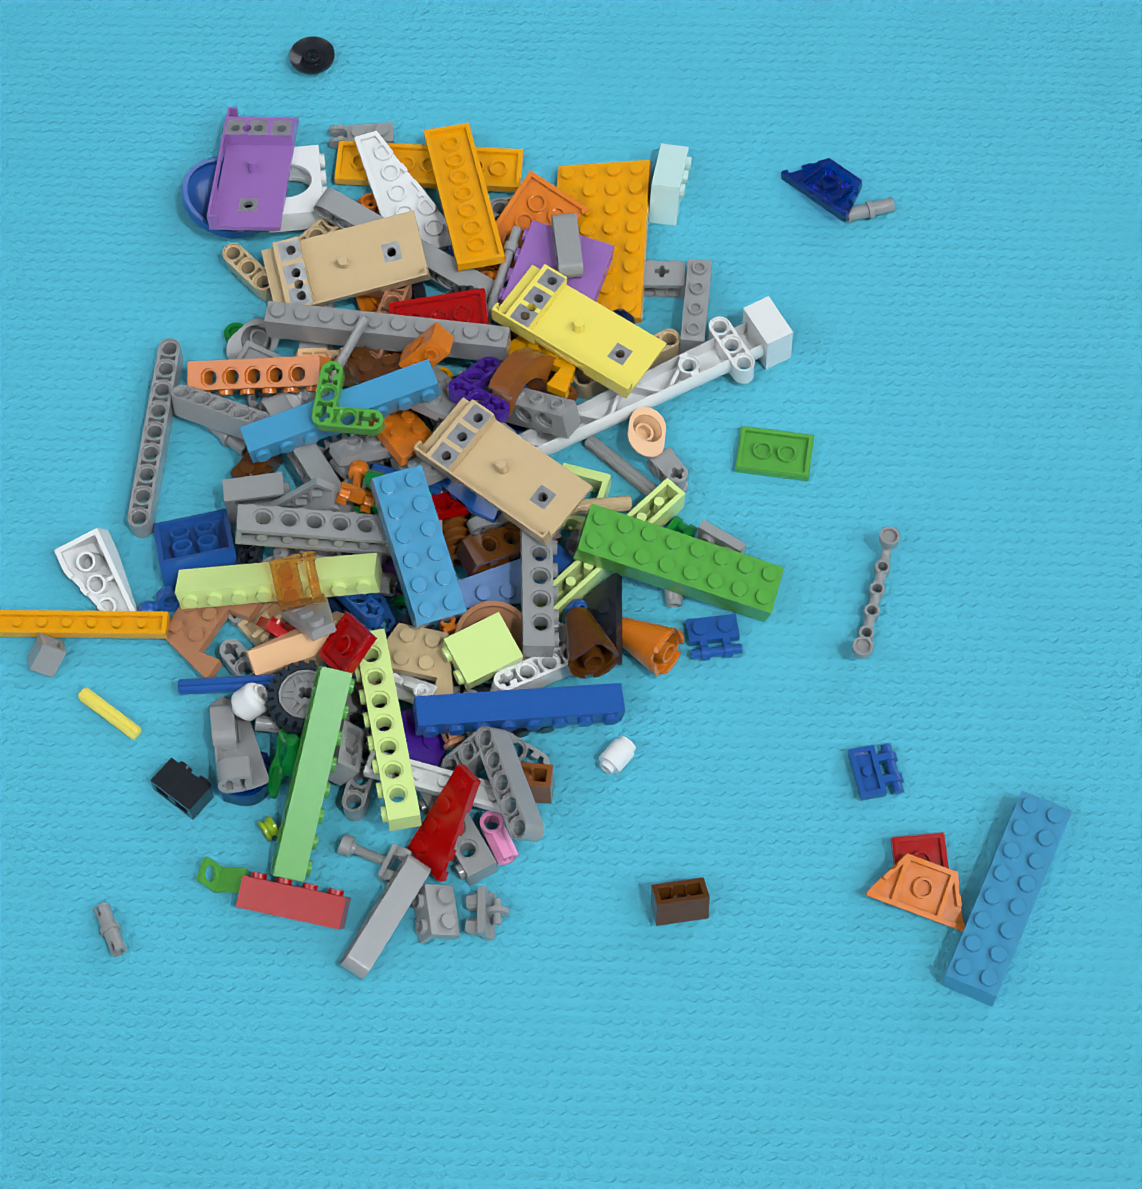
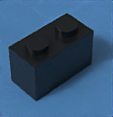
M171 757L150 781L158 794L194 820L214 798L211 790L212 785L205 777L201 775L197 777L191 773L192 769L185 762L180 761L178 763Z

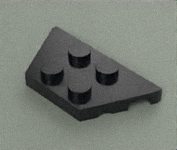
M616 572L585 596L583 600L587 603L588 610L616 646L619 657L617 656L616 665H622V576Z

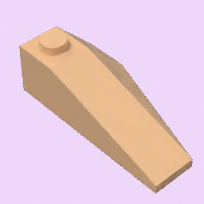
M338 611L332 613L335 626L344 615ZM295 629L247 650L246 653L254 675L276 674L283 667L288 670V664L294 662L295 666H299V661L301 660L305 661V665L309 664V660H314L316 665L322 662L329 667L317 654L329 635L313 641Z

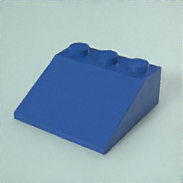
M226 509L153 524L159 565L165 587H176L179 570L237 565V555Z

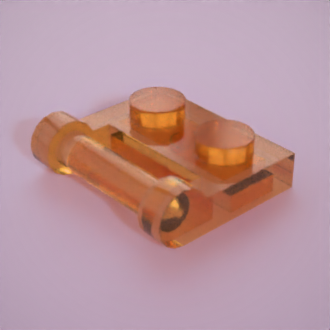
M315 551L269 561L280 612L326 602L325 594L321 593L315 565V560H317ZM305 563L311 595L304 597L298 564Z

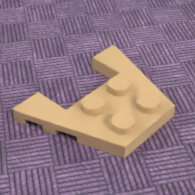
M398 623L387 639L393 673L436 681L437 689L433 695L454 694L451 662L447 663L441 651L444 648L443 640L449 637V633L427 628L414 630L412 625ZM373 681V682H371L370 684H372V685H378V684H380L381 682H380V681ZM356 682L355 688L357 691L363 689L362 682Z

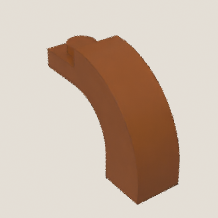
M526 347L514 351L500 364L488 387L493 389L491 394L509 403L510 412L507 421L510 420L523 387L535 378L547 380L555 357Z

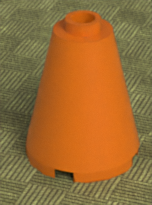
M622 617V647L652 674L658 677L660 673L667 674L674 667L681 652L677 651L679 643L684 644V635L681 630Z

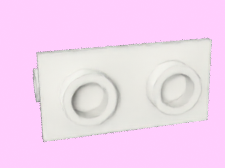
M393 673L398 699L413 704L415 696L433 695L437 689L436 685L411 676Z

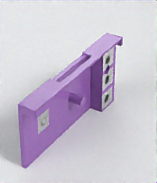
M228 107L207 212L209 230L280 231L299 123L298 118L239 117L237 107ZM224 152L225 156L219 182V188H217L218 177ZM246 205H252L250 208H245Z

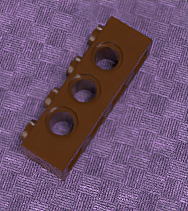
M509 522L504 527L498 529L492 527L483 534L476 536L471 534L464 537L456 554L468 576L470 577L520 559V528ZM559 531L552 537V540H557V544L562 538Z

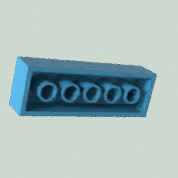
M422 465L372 478L369 485L414 630L463 616L467 609Z

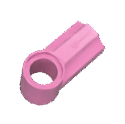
M493 811L485 812L480 818L481 835L486 839L498 866H505L518 858L519 854L504 825L502 815ZM489 822H495L499 825L495 830H489L485 826Z

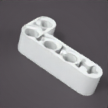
M559 622L554 624V632H559L560 640L559 648H554L553 657H531L500 670L494 676L490 691L541 688L572 675L568 667V659L566 658L565 624Z

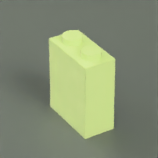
M499 612L443 640L444 648L441 649L447 663L452 662L455 668L453 674L458 684H464L466 690L493 678L500 670L522 662L523 659L521 651Z

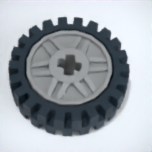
M304 660L299 661V666H295L294 662L288 664V670L284 667L280 669L279 675L275 674L272 678L273 683L270 682L267 700L273 722L275 721L276 726L279 729L283 728V732L288 735L290 732L298 737L302 734L318 666L314 660H309L308 665H305ZM322 662L318 664L319 666L326 667Z

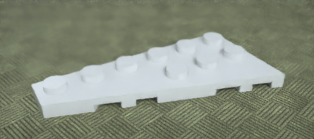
M374 131L354 137L380 216L386 218L414 210L421 239L442 251L446 250L447 246L451 245L445 218L419 183L408 173L404 164H401L396 158L392 149L380 134Z

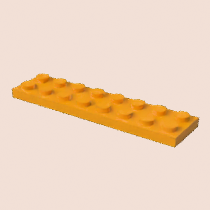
M469 123L423 130L458 271L505 263L503 247Z
M339 141L334 177L335 184L370 186L355 141ZM387 143L401 164H404L408 173L422 188L437 189L426 145ZM476 147L487 191L515 193L521 185L523 149Z

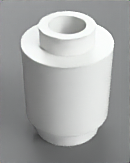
M625 736L614 739L599 756L601 769L610 775L612 773L619 774L634 757L636 746Z

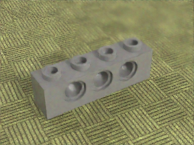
M688 259L680 354L705 342L712 270L711 260Z
M487 387L485 391L492 393L493 389ZM524 387L518 396L510 420L505 421L567 439L581 424L574 400Z
M419 791L420 800L418 805L425 816L438 796ZM466 813L463 821L465 826L463 834L458 836L454 847L457 850L454 856L457 865L454 867L461 880L466 879L469 886L498 872L494 856L470 815ZM466 850L475 852L471 857L462 856V853Z

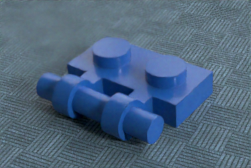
M736 613L686 619L685 625L689 647L698 645L700 647L699 649H691L692 660L702 659V661L710 660V657L718 656L730 658L734 654L743 653L741 643L731 644V641H738L740 639ZM722 643V646L709 647L708 644Z
M890 743L881 745L882 753L876 754L874 745L848 750V757L860 801L886 796V786L888 785L892 786L895 795L904 792L902 786L904 782L902 773L898 772L896 765L898 761L896 752L892 751ZM881 764L886 765L887 775H882Z

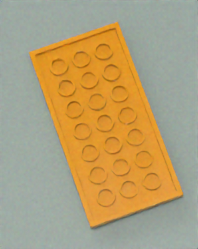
M650 160L558 166L557 188L589 208V211L577 220L579 235L614 245L613 259L597 303L631 323H642L644 268L651 182Z

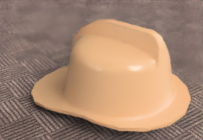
M649 407L637 408L629 420V427L627 429L628 440L632 448L639 454L646 457L658 456L664 448L666 423L658 411Z

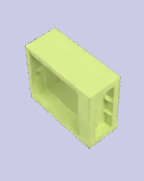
M563 463L565 468L593 487L591 491L598 492L597 498L608 497L611 488L610 474ZM570 515L559 530L580 531L582 530L585 517Z

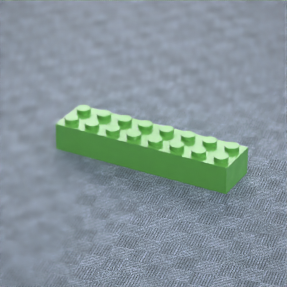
M591 504L587 511L573 556L575 560L615 573L617 572L618 574L763 622L772 614L784 571L782 566L595 504Z

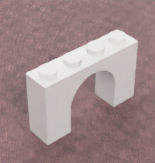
M319 145L294 147L289 181L303 182L309 185V187L299 195L286 197L280 231H270V233L309 229L321 218L313 208L327 188V186L323 187V184H327L326 170H321V168H326L325 156L320 154Z

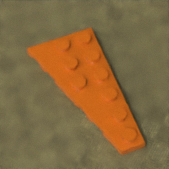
M530 170L496 221L502 247L509 240L513 226H519L522 229L517 243L519 248H522L524 243L522 242L523 232L525 228H530L532 220L552 226V215L576 213L578 220L589 211V208ZM500 264L474 269L484 275H487L488 271L497 274Z

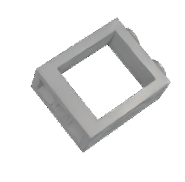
M282 472L222 480L224 502L230 525H236L238 504L265 506L290 492L289 481H284Z

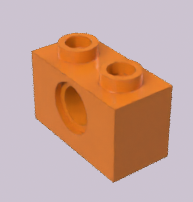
M435 322L403 349L398 365L401 368H405L429 359L433 368L450 354L455 337L438 322Z

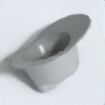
M263 318L252 319L228 340L226 347L229 360L236 359L247 340L273 352L278 345L279 338L267 337Z

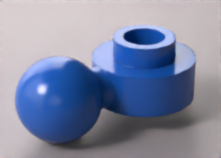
M166 586L160 589L156 595V601L142 602L138 607V611H176L180 606L175 594L176 587Z

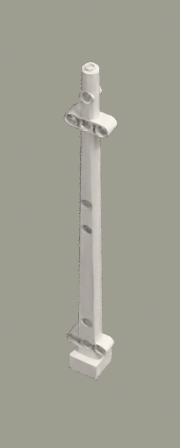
M765 297L743 308V323L736 327H733L725 317H714L709 323L708 341L649 369L627 399L609 389L576 405L581 424L569 439L533 429H527L517 435L549 456L629 419L637 408H653L728 372L736 382L740 384L749 383L754 377L756 359H759L764 368L768 369L791 358L793 331L770 297ZM442 486L441 493L449 492ZM296 548L294 550L288 549L290 554L289 556H292V554H299L298 549ZM314 550V558L349 555L348 552ZM274 555L264 559L263 563L275 562Z

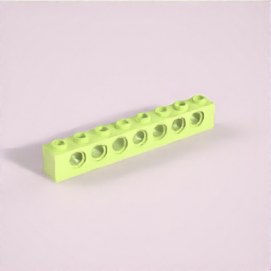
M385 629L373 630L370 632L377 639L355 670L357 682H362L363 689L359 690L361 705L366 704L368 711L363 713L365 728L371 727L372 735L367 736L369 750L375 751L376 759H371L374 775L379 774L381 781L376 783L378 799L384 798L385 806L380 807L383 823L388 822L390 831L421 826V816ZM370 658H375V659H377V660L374 661V662H367V661H366V660H368V659H370ZM373 681H380V682H381V683L378 684V685H372V684H370V683L373 682ZM380 703L385 704V706L382 708L374 707L375 705ZM384 726L390 728V729L387 730V731H380V730H379L381 727H384ZM386 750L395 751L393 754L386 755L383 753ZM391 773L399 774L397 778L387 777ZM395 797L404 798V800L401 802L392 801V799Z

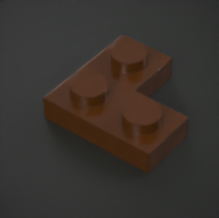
M366 346L354 348L346 362L357 384L402 369L398 365L400 357L397 353L374 360Z

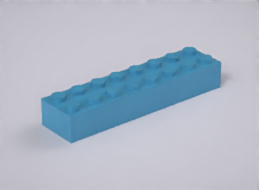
M1021 791L950 962L942 986L993 1007L1071 815V810Z

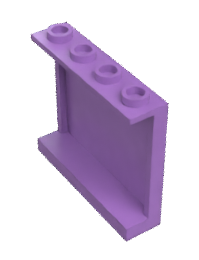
M532 220L530 228H525L522 236L523 246L522 248H517L514 256L516 264L514 268H509L506 277L508 284L506 288H501L498 301L501 304L532 265L541 269L546 264L557 271L552 226ZM579 235L583 260V277L567 278V285L597 302L613 259L614 245Z

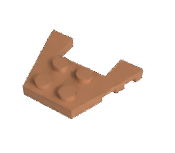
M262 602L181 609L179 606L169 621L167 639L164 640L181 657L187 660L203 678L215 677L222 667V663L219 659L204 653L230 614L252 623L264 604Z

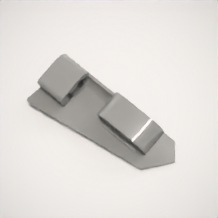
M223 696L210 705L218 789L223 793H236L254 789L268 783L269 777L251 722L237 717L232 711L231 700Z

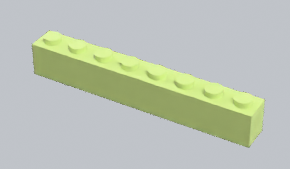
M667 478L627 515L663 527L684 508L685 492ZM576 560L553 580V586H558V601H554V609L559 611L558 622L563 618V609L575 599H583L613 572ZM540 602L535 603L537 607L545 606V604ZM540 625L535 626L540 631L546 629L545 627Z
M377 553L183 569L178 572L175 594L181 609L380 593L382 567Z

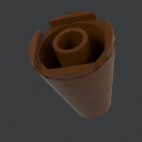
M572 608L565 616L569 670L573 676L580 679H586L585 675L592 674L594 678L600 677L616 666L617 656L619 657L618 650L587 608Z

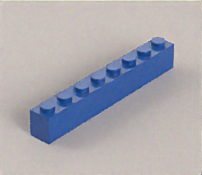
M621 683L415 696L412 706L415 733L427 738L444 733L458 736L465 732L477 731L482 726L512 732L517 728L538 730L547 726L561 729L568 725L576 724L580 727H588L593 725V723L614 725L620 722L625 714Z

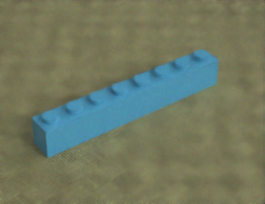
M429 359L342 390L339 406L378 410L382 413L383 418L391 413L399 410H408L413 405L421 402H430L436 397L441 396V392ZM335 393L322 397V399L329 401L334 398ZM314 401L240 427L253 463L265 462L278 454L292 452L300 446L311 445L322 438L336 436L340 433L321 431L315 427L312 420ZM323 408V418H319L321 422H324L325 418H328L326 408ZM351 415L345 416L342 419L344 425H350L355 421V417ZM360 417V426L362 425L361 421H363L362 417Z

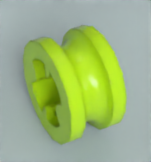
M268 815L265 817V821H258L257 824L265 838L270 842L273 836L278 837L279 830Z

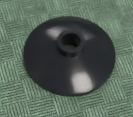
M311 36L297 41L292 46L289 57L292 66L297 71L304 74H318L327 70L333 64L335 51L332 44L326 39Z

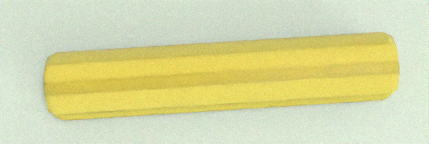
M85 687L79 692L78 698L81 702L129 738L135 740L141 735L142 730L140 726L92 690Z

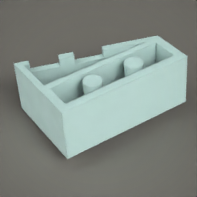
M661 143L651 184L650 223L677 225L681 198L685 197L686 184L688 183L692 157L688 156L689 147Z

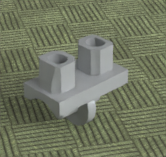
M479 886L478 893L466 896L467 909L470 912L477 911V918L467 919L465 930L470 936H482L487 941L495 940V926L501 925V918L509 916V908L502 906V899L495 898V894L487 891L486 886Z

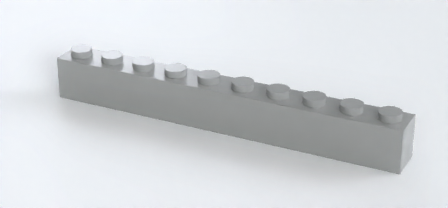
M268 301L264 318L267 337L345 345L361 314L369 317L370 320L355 347L366 346L372 349L403 352V349L435 322H438L455 337L450 354L446 357L472 360L494 357L502 363L509 356L511 346L510 327L275 301Z

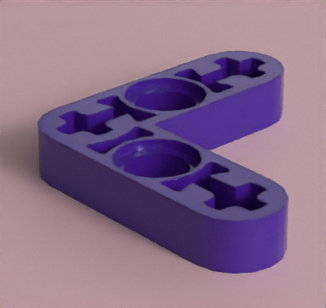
M484 357L448 384L449 400L456 404L463 397L469 402L472 399L482 400L484 402L477 403L491 411L498 422L507 421L510 412L509 403L483 390L489 385L494 373L500 366V361L494 357Z

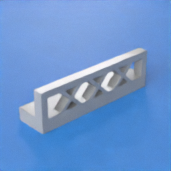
M316 477L265 506L305 508L321 511L331 510L336 512L340 508V504L336 503L340 487Z

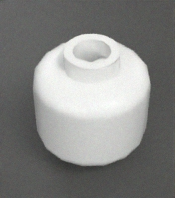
M253 682L245 684L235 691L231 697L233 713L243 720L251 721L256 719V717L262 715L268 709V690L261 684Z

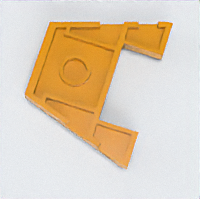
M521 336L512 340L509 355L518 349L528 347L555 357L551 370L557 373L547 383V391L567 398L570 385L575 377L576 366L541 345L533 344Z

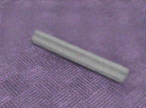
M594 435L585 440V447L644 495L648 496L658 487Z

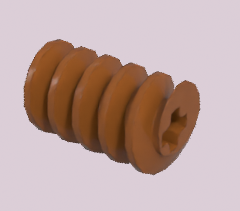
M469 514L442 519V532L453 566H463L456 551L461 544V540L470 535L466 525L469 521Z

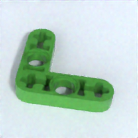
M336 361L325 363L320 371L312 410V420L318 430L361 435L380 434L385 428V421L381 412L374 409L339 406L345 374L340 363ZM333 370H336L337 374L333 375V384H331L330 377L328 374H331ZM332 391L335 393L333 399L329 401L322 399V395L325 392ZM323 408H326L328 418H325L324 422H321L319 418H323ZM351 415L355 417V421L350 425L342 423V419L345 416ZM360 417L363 418V421H361V424H362L361 426H360ZM373 419H377L373 426L369 425Z

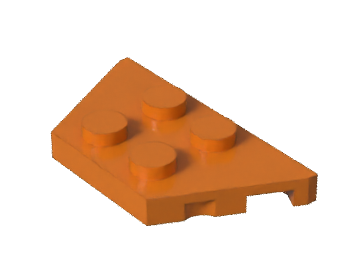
M408 409L399 410L385 417V428L376 436L399 465L404 466L407 464L409 457H418L413 448L418 441H422L424 445L433 433L414 410ZM377 419L372 420V422L369 423V425L373 426L374 423L377 422Z
M908 853L865 893L867 897L963 932L965 929L961 909V895L959 894L958 872Z

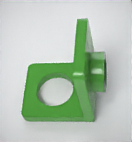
M203 857L196 880L213 893L239 894L242 876L248 875L249 870L238 867H222L211 858ZM208 866L213 870V877L210 881L205 876Z

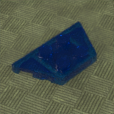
M830 158L819 160L816 163L801 165V170L789 173L788 170L781 172L782 180L842 222L847 221L862 188V180Z

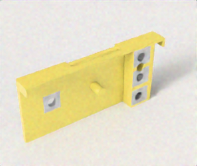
M546 264L541 269L532 265L500 307L497 302L492 308V320L503 326L510 327L511 331L531 343H537L583 370L585 375L626 399L667 345L666 342L568 286L567 277ZM622 352L625 356L617 358L615 354Z

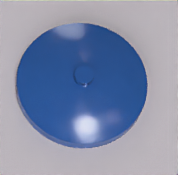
M218 157L202 160L190 168L185 175L181 187V201L185 211L197 225L212 234L226 238H244L260 232V230H209L207 212ZM222 157V162H221V167H220V172H219V177H218L217 188H219V182H220V177H221V172H222L224 157ZM246 205V206H245V208H250V207H252V205Z

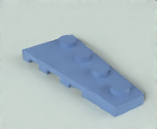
M520 559L459 580L458 584L466 609L468 610L472 606L485 601H501L514 607L521 606ZM540 579L534 581L537 584H541Z

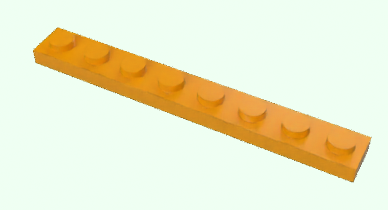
M0 610V637H38L39 633H43L54 638L167 639L170 615L169 612Z

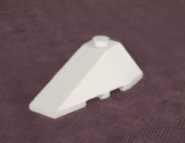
M96 528L54 550L64 573L80 587L85 596L92 600L99 611H138L119 553L107 529Z

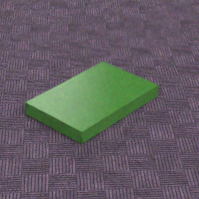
M741 426L735 472L808 482L814 435Z

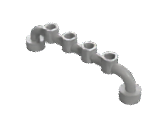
M885 527L880 532L879 543L882 546L880 559L875 564V579L869 589L870 600L864 609V624L860 628L858 638L854 640L852 646V653L858 659L869 658L873 651V626L879 617V602L884 597V581L889 576L891 552L899 544L900 533L894 527Z

